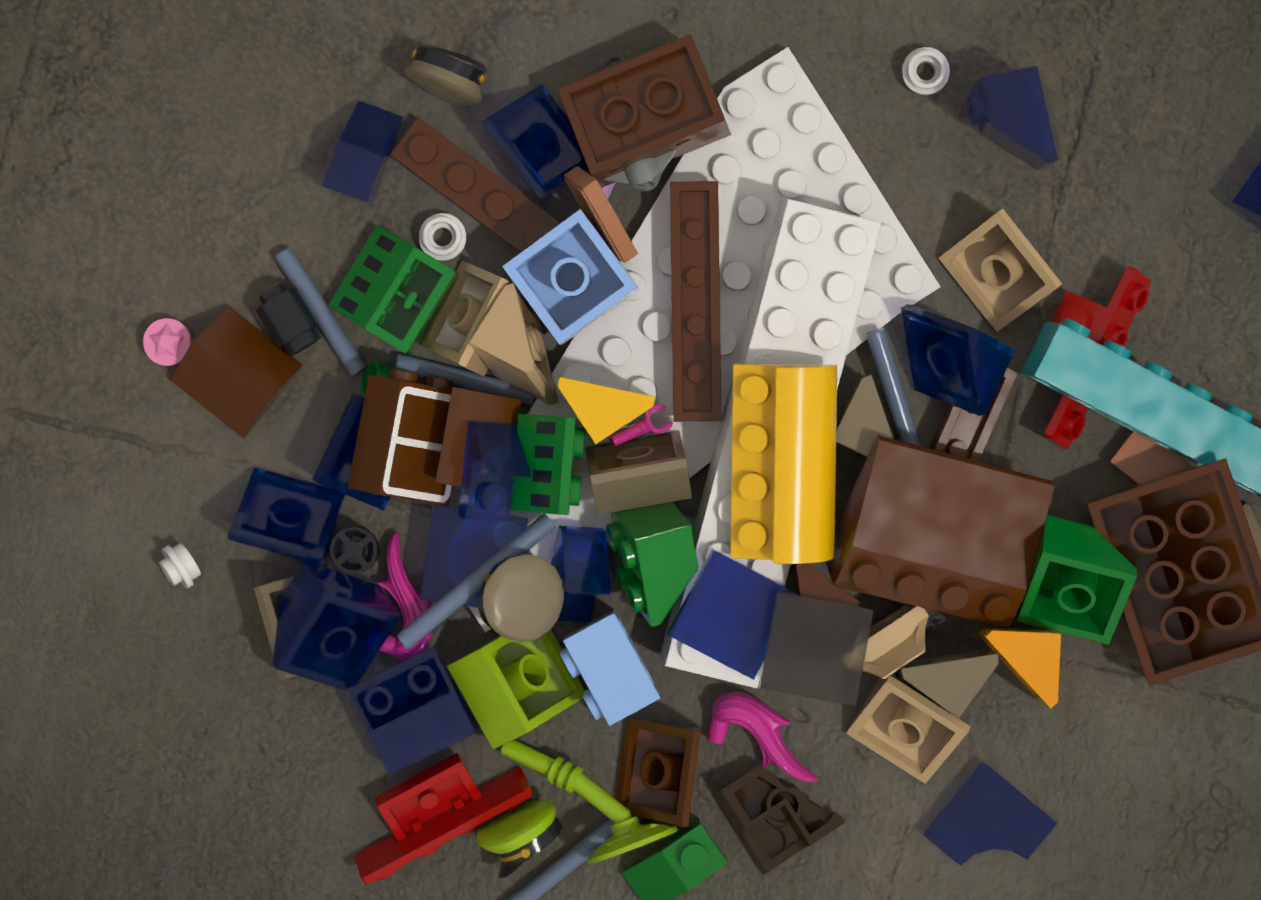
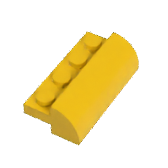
M803 363L733 364L730 558L773 560V563L778 564L817 563L834 559L838 365Z

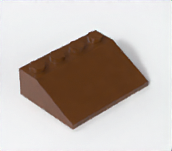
M877 435L835 528L834 559L826 561L833 585L1009 629L1028 590L1055 485L1052 480Z
M1226 458L1133 485L1088 501L1087 505L1095 529L1137 569V578L1123 611L1149 686L1261 651V559Z

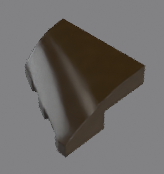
M760 765L711 794L762 875L845 823L841 815L836 812L830 813L807 799V794L796 787L790 788L781 783L776 775Z

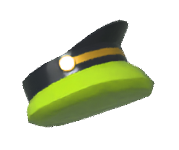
M537 799L526 802L512 811L504 812L479 827L476 833V843L483 849L496 853L501 861L498 873L499 878H505L512 874L527 859L543 850L560 834L563 827L556 816L557 811L553 801Z

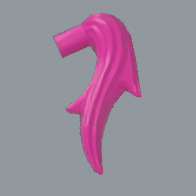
M397 532L392 536L387 550L386 580L379 581L377 585L385 589L398 604L403 618V630L433 605V587L431 586L421 593L409 580L401 559L400 533ZM376 630L372 637L370 648L392 655L403 662L417 660L429 647L432 631L408 650L398 637Z
M739 691L726 692L720 695L713 703L712 717L706 736L707 740L716 744H722L725 742L729 724L740 725L747 729L759 743L763 756V768H766L770 763H774L794 779L811 783L819 779L793 756L782 739L780 727L791 724L790 720L755 697Z

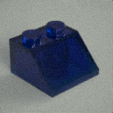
M1038 66L982 77L971 88L970 96L966 97V107L971 125L979 124L982 136L1037 171L1046 169L1058 161Z
M304 560L280 598L273 665L277 670L352 692L401 616L379 585Z

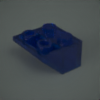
M434 646L347 689L389 775L475 734L478 730L457 684Z

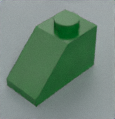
M699 818L623 870L622 874L640 900H672L695 887L728 864L725 854Z

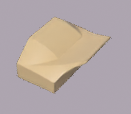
M905 604L836 651L848 669L865 671L886 679L925 652V628L929 615L922 607Z

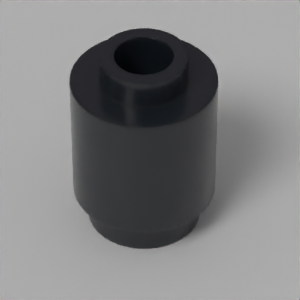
M281 283L259 297L263 305L256 309V313L279 350L284 348L289 357L300 353L322 338L317 330L320 324L296 286L286 289L285 285Z

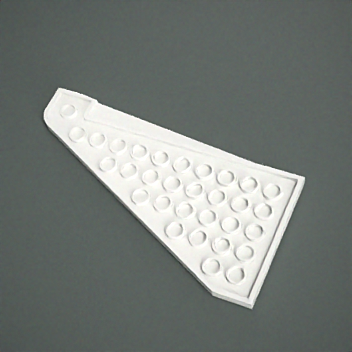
M789 47L723 88L717 100L732 135L682 156L632 240L638 254L626 263L620 262L639 289L574 336L552 373L558 403L548 405L536 399L528 412L529 415L573 417L577 419L576 428H585L558 388L559 377L654 396V406L664 405L666 407L656 410L651 414V424L656 428H664L667 424L673 422L670 182L718 181L722 417L733 380V364H736L738 361L781 197L881 223L847 354L867 339L866 333L882 328L902 311L940 288L934 275ZM644 413L643 415H641L640 417H638L622 429L618 430L614 434L632 425H635L636 422L646 418V413ZM721 421L673 422L672 427L664 432L679 430L687 460L689 478L711 462ZM586 429L583 458L574 457L572 476L582 477L579 506L570 505L569 515L545 513L555 524L556 528L525 553L545 559L556 568L561 579L609 542L606 524L612 523L611 513L597 515L585 448L595 446L596 444ZM650 431V432H648V433H646V434H644V435H639V436H637V437H635V438L645 437V436H650V435H656V434H662V433H654L653 431ZM517 432L514 437L505 493L481 491L450 543L447 566L455 586L543 514L511 510ZM609 437L597 445L611 443ZM479 591L466 603L486 633L492 628L488 627L480 616L478 610Z

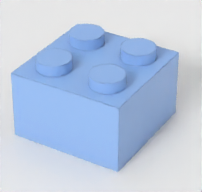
M581 209L502 266L559 345L566 343L639 289Z
M615 609L564 636L563 642L566 647L560 650V655L571 676L575 678L581 674L589 689L583 692V698L595 720L605 717L608 725L611 726L660 699V692Z

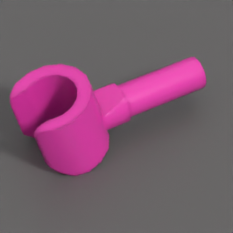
M653 406L646 413V418L610 436L609 439L613 447H617L650 431L654 433L668 431L672 427L673 422L667 424L664 428H656L650 421V416L654 411L666 406Z

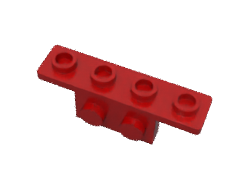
M1128 266L1107 308L1066 291L1052 322L1062 324L1065 318L1070 319L1090 329L1091 332L1088 338L1103 346L1105 340H1109L1125 347L1128 339L1127 330L1135 314L1140 312L1147 303L1151 280L1138 269ZM1063 395L1045 430L1044 437L1067 450L1072 441L1081 435L1086 423L1085 415L1089 408Z
M456 753L374 797L378 810L393 834L355 855L359 875L364 884L368 885L376 880L386 879L403 865L418 857L429 856L442 844L461 834H469L475 831L483 822L502 812L512 811L519 807L524 800L533 795L524 771L521 767H516L489 783L478 787L460 755Z

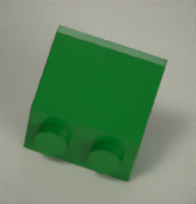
M1047 515L1028 590L1017 611V621L1109 645L1137 578V569L1094 527Z

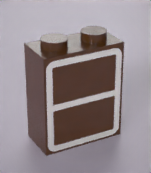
M390 369L388 378L369 375L348 488L450 507L453 485L436 483V476L453 381L425 376L424 384H418V374Z

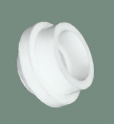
M922 47L912 51L906 57L902 66V77L906 86L911 91L920 95H931L940 91L947 83L950 74V67L946 57L940 51L930 47ZM922 63L931 65L934 70L933 78L930 80L919 78L917 75L918 65Z
M447 213L435 214L427 218L422 224L419 231V243L422 250L438 261L451 260L457 257L464 249L466 231L463 224L455 216ZM439 229H447L452 234V240L446 246H439L434 241V235Z
M179 543L173 548L169 545L162 548L161 550L165 558L159 562V565L170 583L175 586L181 582L186 589L193 586L192 580L200 576L201 572L185 546Z

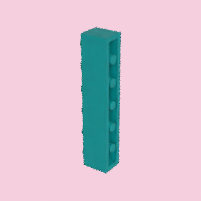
M1065 318L1062 324L1045 322L1020 372L1021 374L1198 466L1226 458L1235 485L1261 498V429L1250 423L1253 415L1228 403L1225 409L1210 402L1213 394L1194 384L1187 382L1184 388L1169 381L1173 373L1159 365L1146 361L1144 367L1134 363L1129 360L1132 352L1117 343L1105 340L1102 346L1088 338L1091 330L1075 321Z

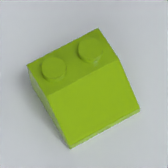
M551 629L540 638L530 642L512 641L500 635L447 666L492 749L530 732L583 698L585 690L578 677L573 678L560 655L562 648Z

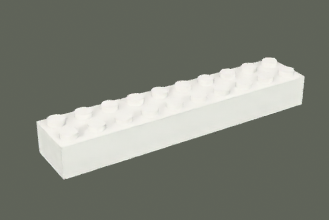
M781 197L737 363L838 365V388L881 223ZM732 380L692 531L698 570L672 607L660 658L664 665L758 688L791 564L773 563V560L730 558Z

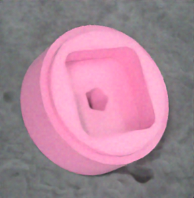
M163 318L153 322L147 328L143 337V347L147 356L153 362L164 366L179 364L193 342L189 329L182 322L171 318Z

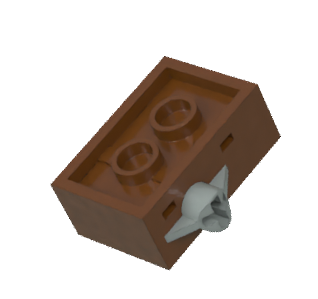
M691 34L558 88L559 95L590 174L598 181L601 188L612 183L632 186L641 191H651L657 186L662 172L671 159L732 135Z

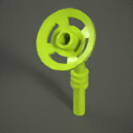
M516 740L504 744L501 748L502 755L546 776L548 783L554 784L556 782V787L560 789L565 787V791L568 793L576 791L614 822V825L610 826L613 836L593 851L587 859L588 865L639 848L678 831L676 825L671 824L640 825L637 816L632 817L630 811L583 774L582 767L577 766L574 768V763L570 761L565 763V759L562 757H558L555 760Z

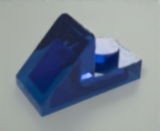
M468 421L458 517L471 520L510 522L514 476L531 478V470L516 426Z
M559 525L551 559V565L556 568L562 579L564 590L562 610L557 621L590 622L596 595H610L611 591L606 531L604 528Z

